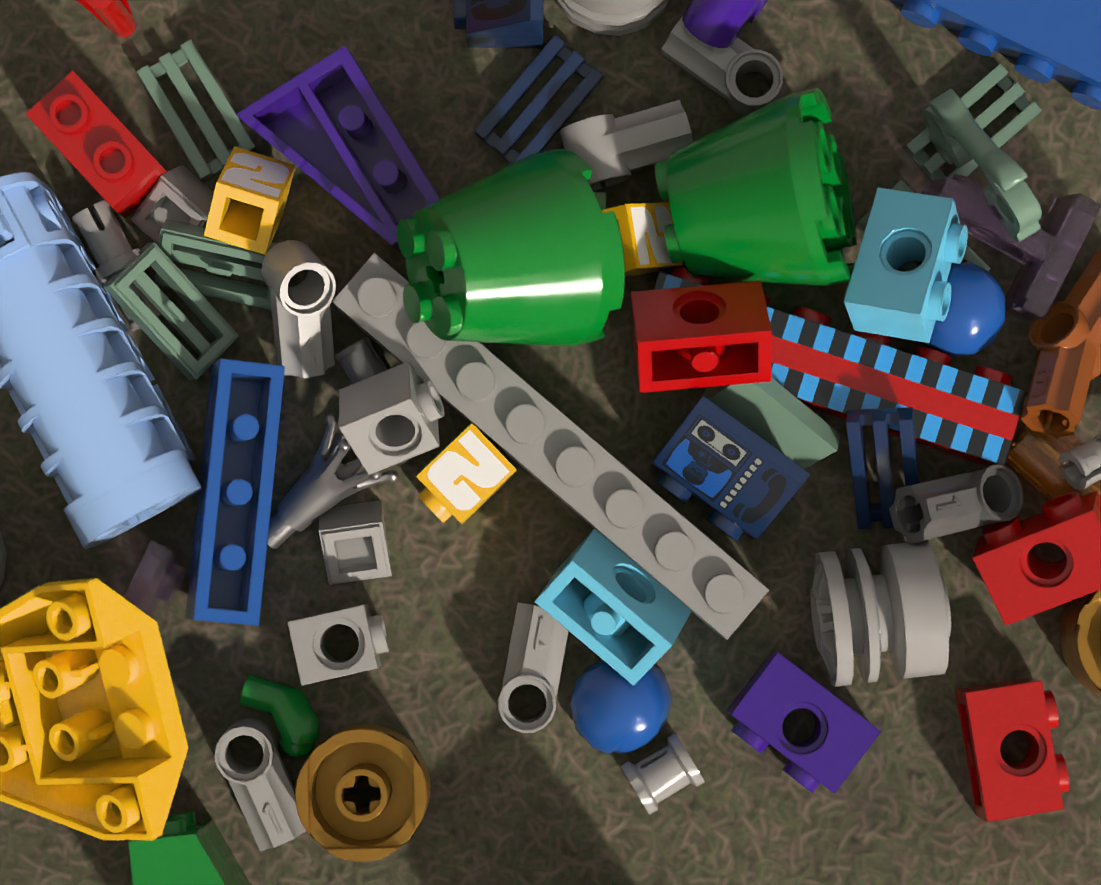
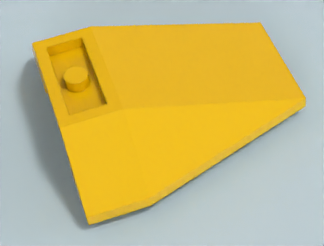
M97 578L42 584L0 609V801L101 840H154L161 836L189 747L158 623Z

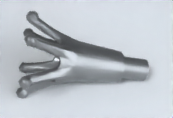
M330 413L325 417L327 426L324 436L309 468L277 505L278 513L269 520L267 545L273 549H277L296 530L299 532L303 531L344 498L386 481L396 482L399 478L397 471L394 470L381 472L380 470L368 475L367 471L359 473L364 468L359 459L348 465L341 463L351 446L343 433L340 432L338 439L330 448L338 424V417L335 414Z

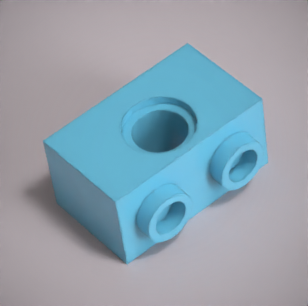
M878 187L844 299L846 310L855 331L925 343L930 342L935 321H944L949 311L952 289L947 279L952 263L960 264L962 262L967 246L968 229L966 225L960 224L954 198ZM909 261L923 262L919 267L911 271L903 272L897 270L901 265Z
M595 528L556 570L535 601L536 604L633 686L673 646L692 612Z

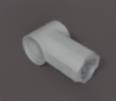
M682 16L661 48L663 56L727 100L729 106L738 115L744 117L781 98L783 71L778 60L768 52L753 49L738 37L728 48L710 46L698 40L687 30L682 21ZM759 72L769 79L772 87L763 96L758 98L748 97L737 88V80L743 74Z
M680 100L615 118L613 114L598 115L577 121L560 130L565 150L577 154L592 168L591 178L587 181L593 191L602 189L600 182L605 181L606 187L616 185L632 177L631 173L653 167L656 162L668 160L671 152L693 142L690 124Z
M286 240L276 244L267 252L262 261L261 269L263 280L270 288L276 365L285 366L284 375L298 376L303 379L324 375L328 368L335 365L330 303L335 296V279L333 274L307 244L298 240ZM305 269L309 270L304 281L299 285L288 287L290 279L297 272Z
M517 602L498 706L503 721L511 729L521 733H534L543 729L554 716L569 631L540 606ZM523 684H531L538 687L544 693L546 706L538 717L522 719L512 712L509 706V697L516 687Z
M246 718L236 721L228 727L218 741L214 758L217 769L224 778L228 779L261 852L295 839L306 832V829L301 824L297 813L296 789L278 751L276 734L268 724L259 719ZM242 735L255 738L263 748V761L253 766L241 765L231 755V740Z

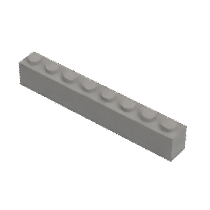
M374 253L332 301L336 308L401 364L409 361L423 383L431 381L437 389L439 396L466 420L473 423L480 432L653 577L721 638L728 640L768 593L769 589L480 342L442 340L431 332L424 321L413 323L406 313L403 302V290L409 282Z

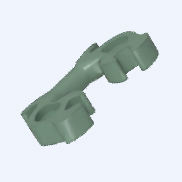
M951 88L930 101L929 106L922 110V115L930 133L929 138L942 158L949 165L954 162L957 168L962 167L971 160H974L979 165L990 182L989 185L984 187L986 200L990 206L994 205L1003 218L999 221L1000 225L1015 241L1021 242L1040 230L1039 220L1042 216V210L1033 192L1024 181L1027 178L1025 171L1012 157L999 149L977 124L965 104Z

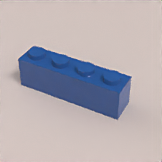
M891 0V2L902 6L901 15L912 23L925 28H935L936 24L948 28L959 34L957 41L965 48L985 56L992 55L993 51L1016 61L1014 68L1021 75L1040 83H1048L1052 78L1072 88L1071 96L1079 103L1096 110H1101V0Z
M219 359L211 365L199 479L202 489L198 492L185 614L187 619L259 626L285 366Z

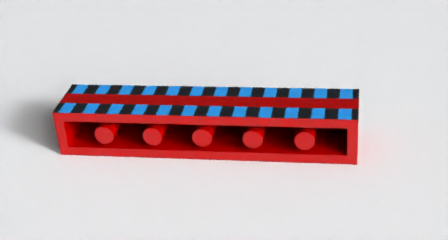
M674 267L672 275L659 272L653 290L704 286L709 284L710 279L695 278L688 269ZM764 295L772 329L771 377L808 408L847 420L848 410L913 407L916 443L985 466L1005 464L1027 395L1026 391L1011 387L1012 376L982 366H976L974 374L950 367L952 357L940 351L916 346L914 353L910 354L889 347L892 339L890 336L855 330L852 335L829 327L831 317L811 309L795 307L791 315L770 308L768 305L771 298ZM888 424V434L900 437L899 424ZM873 425L866 426L873 429Z

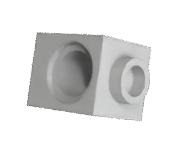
M409 361L339 390V429L368 475L440 446L438 419L445 415L441 398L431 381L421 382Z
M368 604L287 622L301 686L377 669L382 666L379 654L390 652L382 614L370 616ZM336 624L349 626L358 636L359 647L355 656L350 660H336L329 655L325 648V636L328 630Z

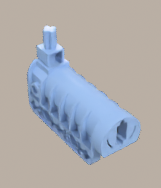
M28 172L14 173L0 177V389L10 393L21 414L17 420L21 431L32 435L44 458L40 465L45 476L54 477L68 503L64 512L83 548L89 549L103 544L198 493L202 487L190 466L192 462L196 461L194 452L158 384L152 386L151 381L155 380L111 295L103 288L104 282L101 283L97 275L92 273L96 267L62 203L54 191L34 174Z

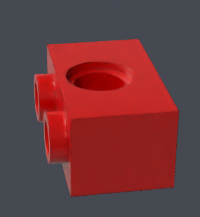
M74 71L70 72L25 113L106 202L124 219L142 204L160 176L167 172Z
M761 281L630 292L632 343L640 393L771 382L772 329Z
M1098 490L1082 497L1079 496L1077 491L1064 493L1046 502L1041 508L1043 512L1021 521L1017 516L1010 521L987 526L983 529V536L979 537L972 558L1005 626L1101 590V497ZM1042 542L1054 543L1064 551L1066 556L1057 562H1046L1034 554L1032 547Z
M1033 678L956 689L955 696L976 816L986 822L1064 810L1061 793L1069 791V774L1063 755L1061 753H1054L1050 729L1058 727L1059 718L1052 691L1044 690L1042 680ZM1021 730L1028 740L1027 754L1022 761L1013 765H1007L1000 752L1002 740L1010 732Z

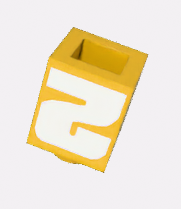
M234 146L216 182L204 236L266 255L282 220L296 165Z
M669 202L624 204L601 210L602 213L611 211L615 213L623 246L625 277L683 265V262L672 263L666 248L664 228L665 225L673 224Z
M471 423L416 476L426 486L417 496L443 523L453 515L463 524L517 473V469Z

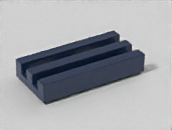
M554 35L474 130L475 135L510 164L528 155L540 153L603 80L604 74L595 67H590L584 62V58L576 51L572 52L565 46L564 41ZM558 57L564 62L501 138L494 133L495 129L554 59ZM576 72L583 78L581 83L522 153L519 154L512 146Z
M913 407L847 411L846 426L858 529H871L872 521H883L884 528H894L889 508L894 503L895 494L888 424H899L905 486L920 483ZM873 425L881 503L871 504L863 426Z

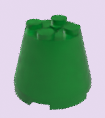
M819 88L791 93L671 152L668 160L656 162L655 178L658 191L663 200L669 199L673 224L665 225L664 228L666 248L672 263L683 261L685 268L689 270L693 277L702 279L821 286L850 282L855 263L846 264L845 248L858 245L853 202L843 153H839L833 134L826 135L823 127L824 123L832 122V115L827 100Z
M565 149L534 153L418 210L412 218L400 220L396 230L397 242L401 253L406 259L409 284L404 287L403 302L410 320L413 323L424 321L434 335L446 341L572 347L604 338L603 327L607 321L609 311L621 309L625 266L621 235L614 211L602 213L595 194L587 181L591 178L592 168L580 156Z

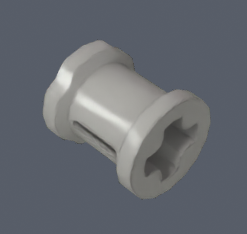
M676 733L667 737L666 746L636 764L628 761L621 766L649 815L658 810L659 802L690 783L696 787L705 783Z

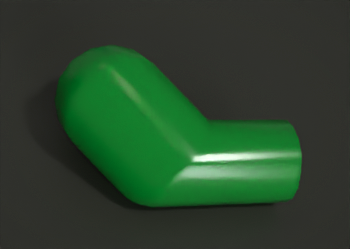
M253 675L247 676L239 705L272 714L278 731L282 736L279 745L286 754L293 757H302L309 754L314 747V742L319 738V721L306 694L292 686Z

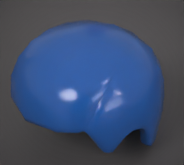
M972 262L952 263L947 279L952 289L947 317L944 321H935L930 342L923 343L930 349L957 358L975 355L994 343L1006 321L1005 295L995 277L984 268Z
M601 659L591 665L577 679L569 707L576 731L592 748L607 754L615 752L618 755H622L645 746L662 731L667 722L672 695L665 674L657 666L653 665L633 686Z

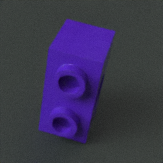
M773 650L726 710L738 719L731 729L733 733L761 754L769 744L789 759L782 770L812 793L821 783L835 794L882 732L788 659ZM798 708L808 709L815 720L813 734L802 743L788 742L782 731L786 715Z

